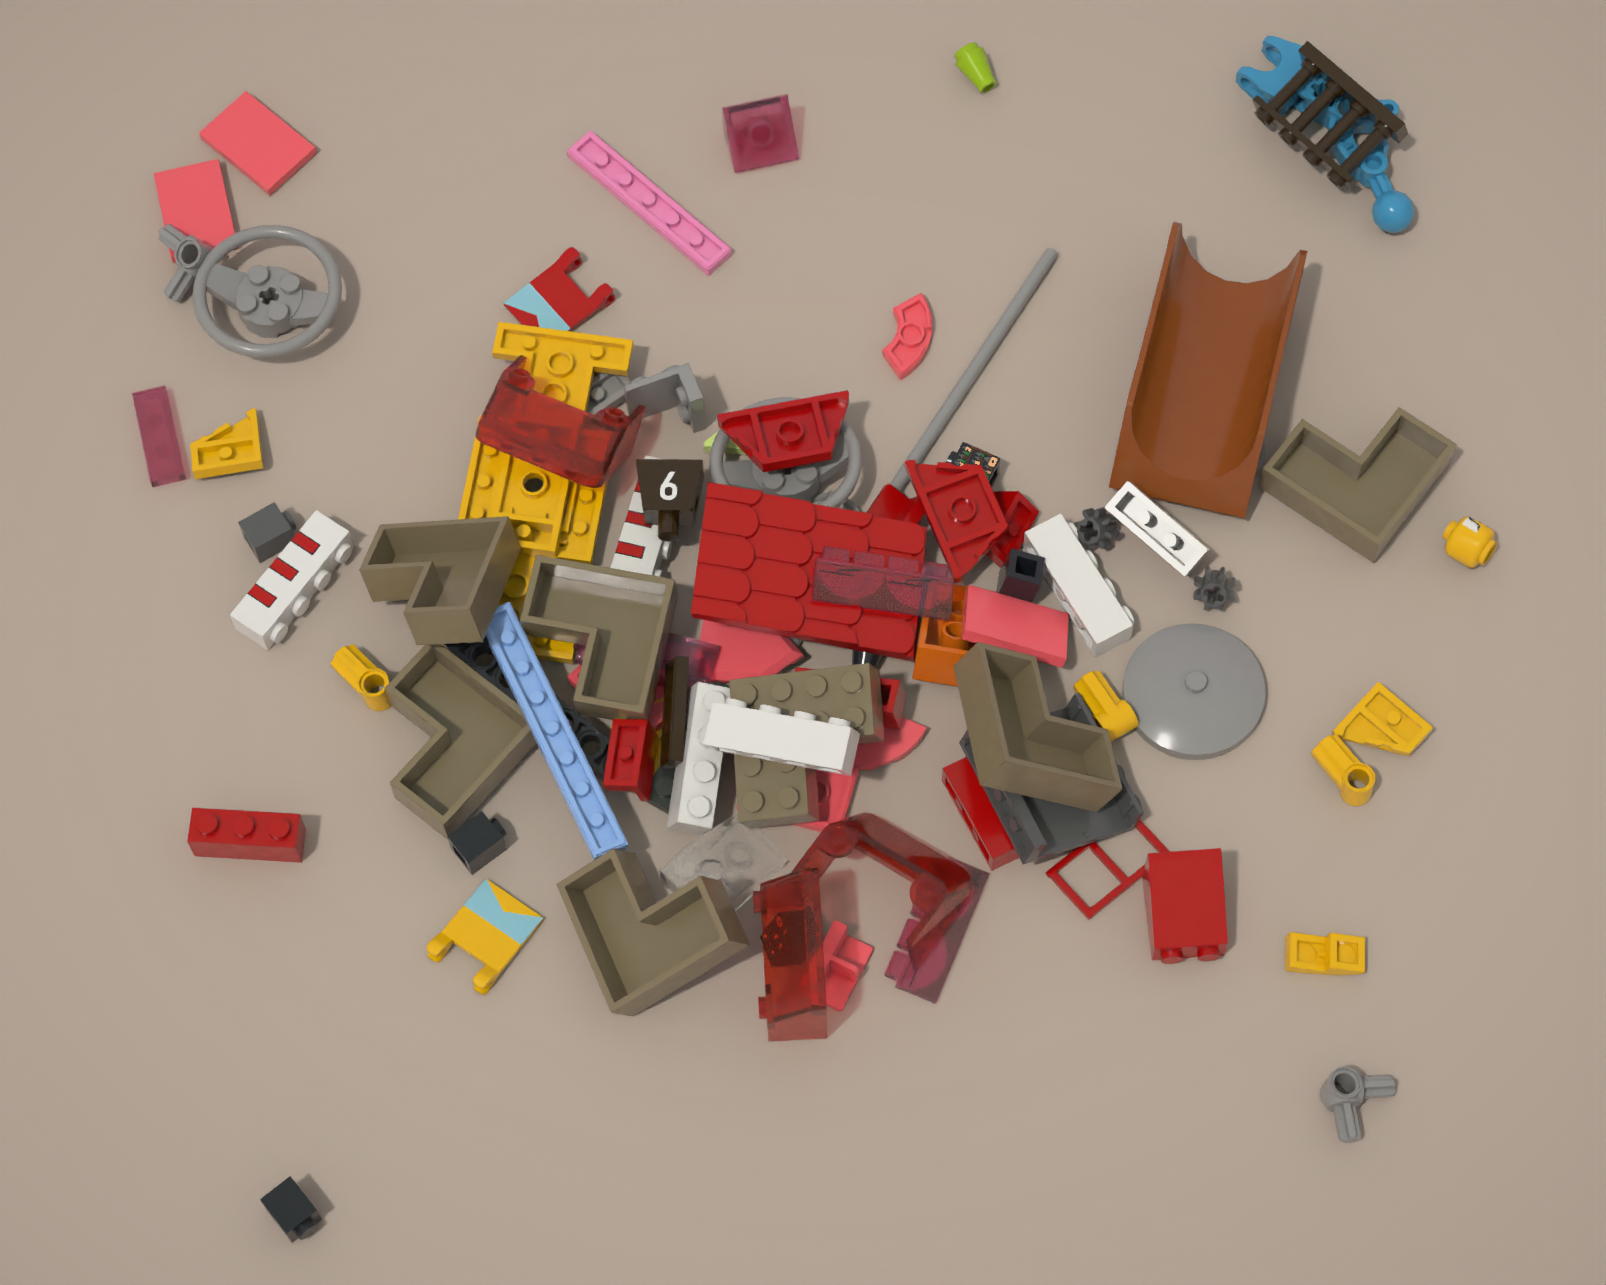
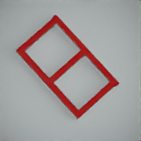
M1141 820L1137 822L1134 827L1158 853L1170 852ZM1096 842L1075 848L1046 871V876L1090 920L1139 881L1143 876L1145 865L1130 877H1127ZM1088 848L1121 883L1091 908L1084 903L1058 874L1059 871Z

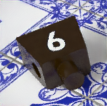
M636 459L645 524L658 525V538L660 540H677L679 538V525H692L695 523L704 482L703 460Z

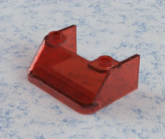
M520 355L502 372L478 422L475 437L487 446L582 486L590 488L603 486L631 455L646 407L639 405L629 416L615 407L599 410L595 415L582 411L533 390L535 380L524 369L527 357Z
M862 812L827 825L792 870V876L799 896L805 899L833 860L848 856L854 849L912 882L913 884L910 887L911 902L916 909L925 913L906 940L911 964L918 968L972 892L970 874L960 865L874 814Z
M804 868L760 883V891H753L754 913H761L765 976V996L758 997L759 1019H767L768 1042L827 1039L819 869Z

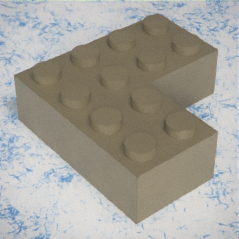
M1400 407L1394 412L1361 456L1352 452L1304 419H1301L1262 468L1258 487L1374 563L1450 465L1457 444Z
M509 516L381 524L359 571L373 602L409 600L403 613L416 645L483 642L521 547Z
M536 555L520 623L526 635L586 646L573 698L578 714L610 720L647 719L649 721L678 598L675 579Z
M977 642L954 665L981 786L1098 812L1122 790L1108 729L1050 715L1036 656Z
M432 644L424 645L384 688L389 705L431 737L390 781V785L395 799L448 840L447 836L465 823L536 745V741L519 705L444 646Z
M870 663L729 680L730 698L746 702V708L759 710L760 705H769L782 709L781 714L794 716L795 711H802L816 715L815 721L828 723L829 717L850 721V727L860 733L858 745L885 742L880 671ZM734 754L739 823L752 829L820 821L815 769Z
M613 848L556 884L611 1013L635 1016L750 945L721 880L699 876L656 902L637 856L632 852Z

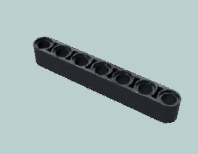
M486 637L483 642L443 644L451 653L517 703L511 689L501 685L505 677ZM487 653L493 656L492 661L486 666L475 664V660L480 654ZM556 695L566 718L574 723L572 730L581 748L590 741L601 745L600 750L596 754L587 755L584 753L594 775L603 781L610 739Z

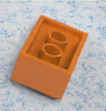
M937 581L928 582L912 679L958 687L954 665L976 644L961 639L964 597L967 586Z

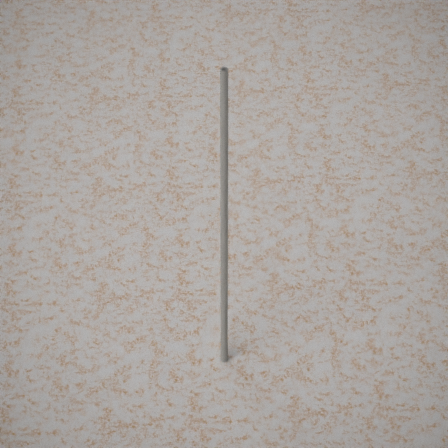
M1047 248L905 461L916 460V464L921 463L1057 258L1058 253L1054 249ZM905 462L890 483L900 492L910 479L904 467ZM789 637L798 648L802 639ZM723 752L722 761L727 755L725 752Z

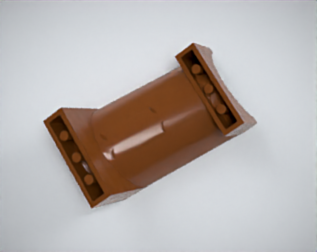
M1173 222L1126 403L1109 488L1120 490L1127 481H1130L1152 498L1245 519L1308 251L1300 249L1287 268L1269 279L1250 283L1226 281L1207 272L1190 255L1183 238L1182 223Z

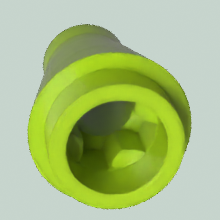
M972 42L963 46L955 53L956 67L977 87L981 94L990 91L996 86L997 82L993 77L983 47H979L976 42Z

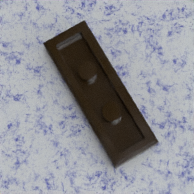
M677 655L665 667L660 766L666 769H674L683 762L689 657Z

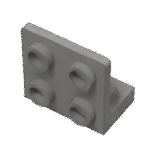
M689 363L682 366L673 365L667 367L662 373L650 377H638L632 380L630 384L624 386L630 422L677 407L682 422H689L693 433L706 429L703 396Z

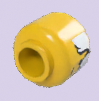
M1471 516L1463 517L1459 522L1452 520L1442 536L1443 539L1447 540L1445 544L1446 554L1469 568L1476 567L1478 564L1484 566L1493 555L1498 544L1494 540V530Z

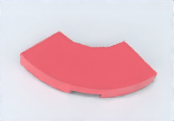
M922 292L893 308V316L898 325L897 332L892 342L882 349L883 357L900 381L920 365L931 342V312Z
M902 717L900 729L884 727L885 742L857 746L853 767H857L859 770H873L876 767L894 761L898 762L918 746L927 732V727Z

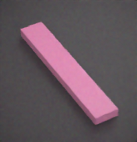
M591 130L567 150V156L708 276L732 256V249Z

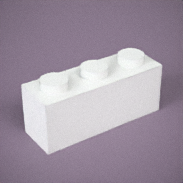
M1130 481L1124 484L1105 507L1184 576H1189L1211 550Z

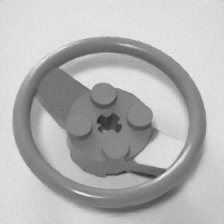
M281 225L256 226L227 237L206 256L195 277L193 305L198 321L205 332L222 347L249 357L269 358L282 356L307 346L317 339L331 324L341 300V274L330 251L310 234ZM270 238L289 240L304 246L320 260L328 278V293L302 289L298 276L281 267L256 265L250 268L247 274L218 263L229 252L251 241ZM206 291L233 309L238 310L241 320L245 323L247 329L259 337L278 338V334L286 332L292 327L295 330L299 325H312L295 337L278 343L254 344L244 342L230 336L215 323L208 309Z
M782 397L767 399L749 405L744 409L798 400L801 398ZM844 420L832 460L762 472L752 460L723 462L725 448L730 438L720 429L711 447L709 468L713 483L763 491L764 494L811 502V497L820 489L821 482H824L848 466L846 475L837 490L824 501L817 504L838 508L850 496L858 482L862 469V452L856 434L846 420Z

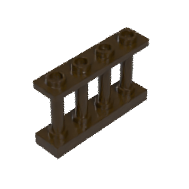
M1307 41L1298 50L1302 60L1300 64L1302 68L1268 103L1256 95L1252 100L1256 108L1254 114L1266 126L1272 123L1280 130L1278 135L1289 146L1293 147L1295 144L1304 151L1303 157L1312 166L1317 168L1321 165L1329 173L1326 176L1335 186L1340 189L1345 186L1352 192L1357 186L1350 174L1383 139L1388 140L1391 137L1399 144L1408 135L1406 124ZM1320 76L1327 82L1324 85L1326 88L1291 124L1278 111L1311 77ZM1343 96L1350 102V109L1315 145L1302 132L1335 97L1339 99ZM1367 116L1375 123L1373 132L1341 165H1338L1326 153L1359 118L1364 119Z

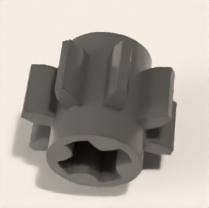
M1105 507L1096 510L1093 508L1083 510L1082 514L1085 519L1074 523L1077 526L1080 540L1088 544V550L1098 547L1101 549L1111 547L1112 542L1110 538L1120 535V532L1117 531V518L1108 514Z
M1207 566L1203 578L1200 576L1194 577V585L1198 589L1194 591L1193 599H1201L1204 603V610L1209 609V607H1218L1220 611H1223V605L1226 600H1235V592L1230 589L1235 586L1236 579L1233 577L1227 578L1224 574L1225 567H1222L1220 570H1211ZM1214 586L1220 587V588H1216L1214 592H1213V591H1210V590H1212V589L1214 588Z

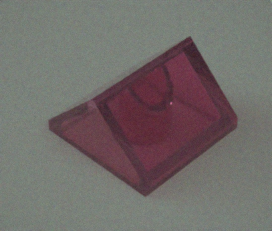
M787 94L722 107L723 133L735 173L799 159Z

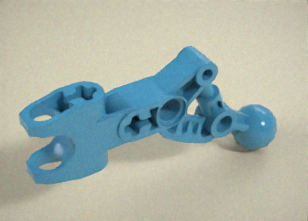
M1267 36L1262 42L1263 47L1261 50L1265 57L1276 66L1275 69L1260 71L1249 66H1242L1236 74V83L1252 99L1258 95L1266 103L1302 68L1300 65L1302 60L1298 51L1302 46L1275 36ZM1318 75L1315 78L1311 77L1278 113L1282 116L1290 107L1303 113L1326 88L1324 85L1327 82ZM1343 96L1339 99L1335 97L1313 121L1329 131L1344 116L1343 114L1350 109V102ZM1377 99L1398 117L1399 106L1395 101ZM1367 116L1364 119L1359 118L1332 146V153L1340 165L1357 148L1353 135L1373 132L1375 123ZM1383 139L1350 175L1363 186L1371 188L1376 199L1372 206L1374 223L1380 230L1396 233L1403 231L1410 225L1415 211L1413 201L1405 193L1397 190L1394 191L1386 175L1388 166L1386 157L1390 143Z

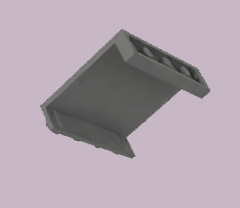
M1079 693L1073 695L1064 709L1050 712L1051 716L1097 727L1091 709L1084 703ZM967 729L959 743L978 778ZM1117 762L1116 765L1122 790L1098 812L982 786L1023 865L1131 831L1144 812L1139 798L1133 793L1125 778L1123 768Z

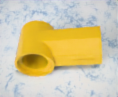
M354 644L343 646L338 650L330 662L331 667L364 699L368 708L374 711H383L391 707L384 689L391 682L386 672L377 668ZM384 686L378 693H370L374 687Z
M1099 670L1085 674L1073 685L1074 692L1079 693L1084 703L1091 709L1097 727L1108 729L1111 742L1139 726L1131 706L1125 700H1119Z
M1337 734L1329 735L1321 740L1312 750L1311 756L1340 789V796L1343 801L1352 806L1366 804L1371 798L1375 783V773L1372 768L1367 764L1360 763ZM1358 780L1364 783L1366 787L1357 789L1352 787L1349 782Z

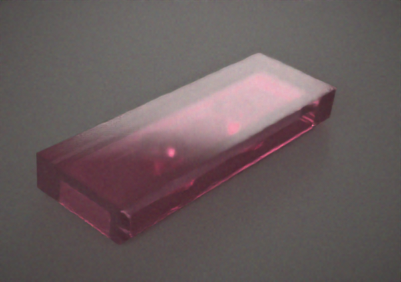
M166 386L132 393L152 487L186 480Z

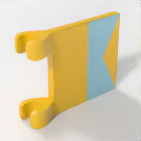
M485 879L446 927L428 943L426 948L427 956L432 961L438 963L445 957L454 943L486 965L473 978L474 990L482 995H486L500 973L541 925L544 918L488 879Z

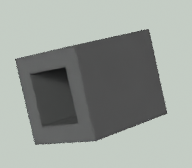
M275 502L238 522L244 539L259 563L282 552L293 539V530L297 528L289 512L286 510L281 513Z

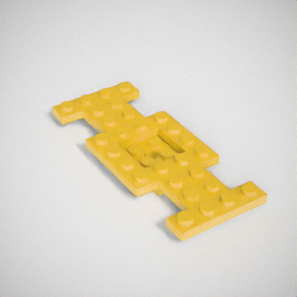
M498 322L492 351L493 358L525 362L515 413L512 414L511 419L479 415L458 519L509 516L521 550L498 606L510 602L519 622L536 555L586 564L593 563L616 436L614 433L585 430L583 428L594 372L628 376L634 348L633 340ZM538 478L544 482L543 487L537 492L527 491L524 486L529 479ZM526 635L537 659L573 664L577 644Z

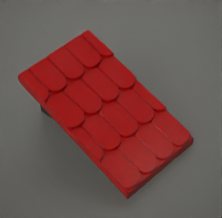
M708 482L691 606L692 618L915 662L923 581L907 582V584L920 585L922 587L888 581L906 583V580H923L928 529L916 523L876 517L870 513L811 504L806 500L764 494L763 491ZM838 569H860V570H862V571H839V572H838V573H842V574L854 575V577H853V576H846V575H840V574L820 572L819 570L829 571V572H835V573L837 572Z

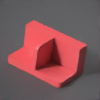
M834 920L802 981V994L837 1011H843L873 952V948L848 936V926Z

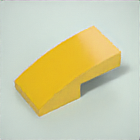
M1290 932L1285 936V971L1322 975H1361L1365 973V937L1329 933L1326 937Z

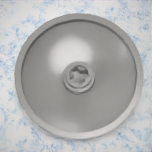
M1203 624L1175 625L1160 630L1147 638L1136 649L1128 662L1122 689L1123 700L1131 706L1139 723L1135 730L1143 740L1167 755L1188 760H1205L1222 756L1245 742L1255 730L1260 720L1266 694L1263 672L1257 659L1248 647L1230 633Z

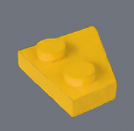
M256 408L246 411L247 417L232 426L225 423L211 435L203 436L190 444L192 471L195 479L264 468L259 419Z
M1377 682L1332 731V735L1337 734L1342 740L1409 757L1432 732L1433 727L1380 682Z

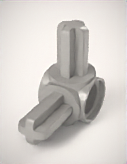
M167 224L164 228H160L158 232L160 234L159 240L174 251L175 264L178 266V269L166 286L164 293L171 300L180 302L194 281L201 263L214 247L204 244L194 235L186 236L173 225Z
M1344 1066L1336 1068L1329 1075L1320 1089V1098L1327 1107V1110L1334 1112L1340 1142L1352 1143L1360 1140L1361 1133L1356 1108L1362 1104L1363 1099L1394 1096L1396 1085L1392 1076H1361L1360 1072ZM1334 1084H1340L1341 1086H1343L1346 1089L1347 1094H1342L1341 1092H1339L1335 1088Z

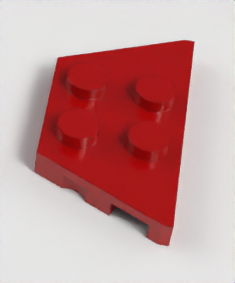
M846 390L717 414L718 426L762 472L832 460L849 405V392Z
M907 460L904 467L956 584L1008 531V524L982 465L964 464L956 466L946 462H937V465L916 464V460Z

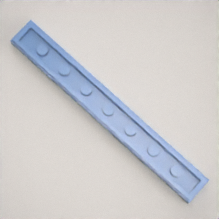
M507 602L497 606L485 637L593 860L613 848L620 850L628 849V842L511 603Z

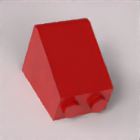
M1221 848L1148 853L1142 882L1152 961L1161 960L1164 964H1175L1183 961V958L1198 957L1199 961H1213L1225 955L1228 936Z

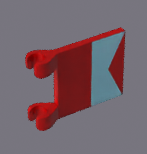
M570 247L563 252L553 265L503 304L521 325L572 331L598 310L610 306L616 298L613 294V289L607 283H603L588 299L567 276V273L578 269L582 265L580 253L574 247Z

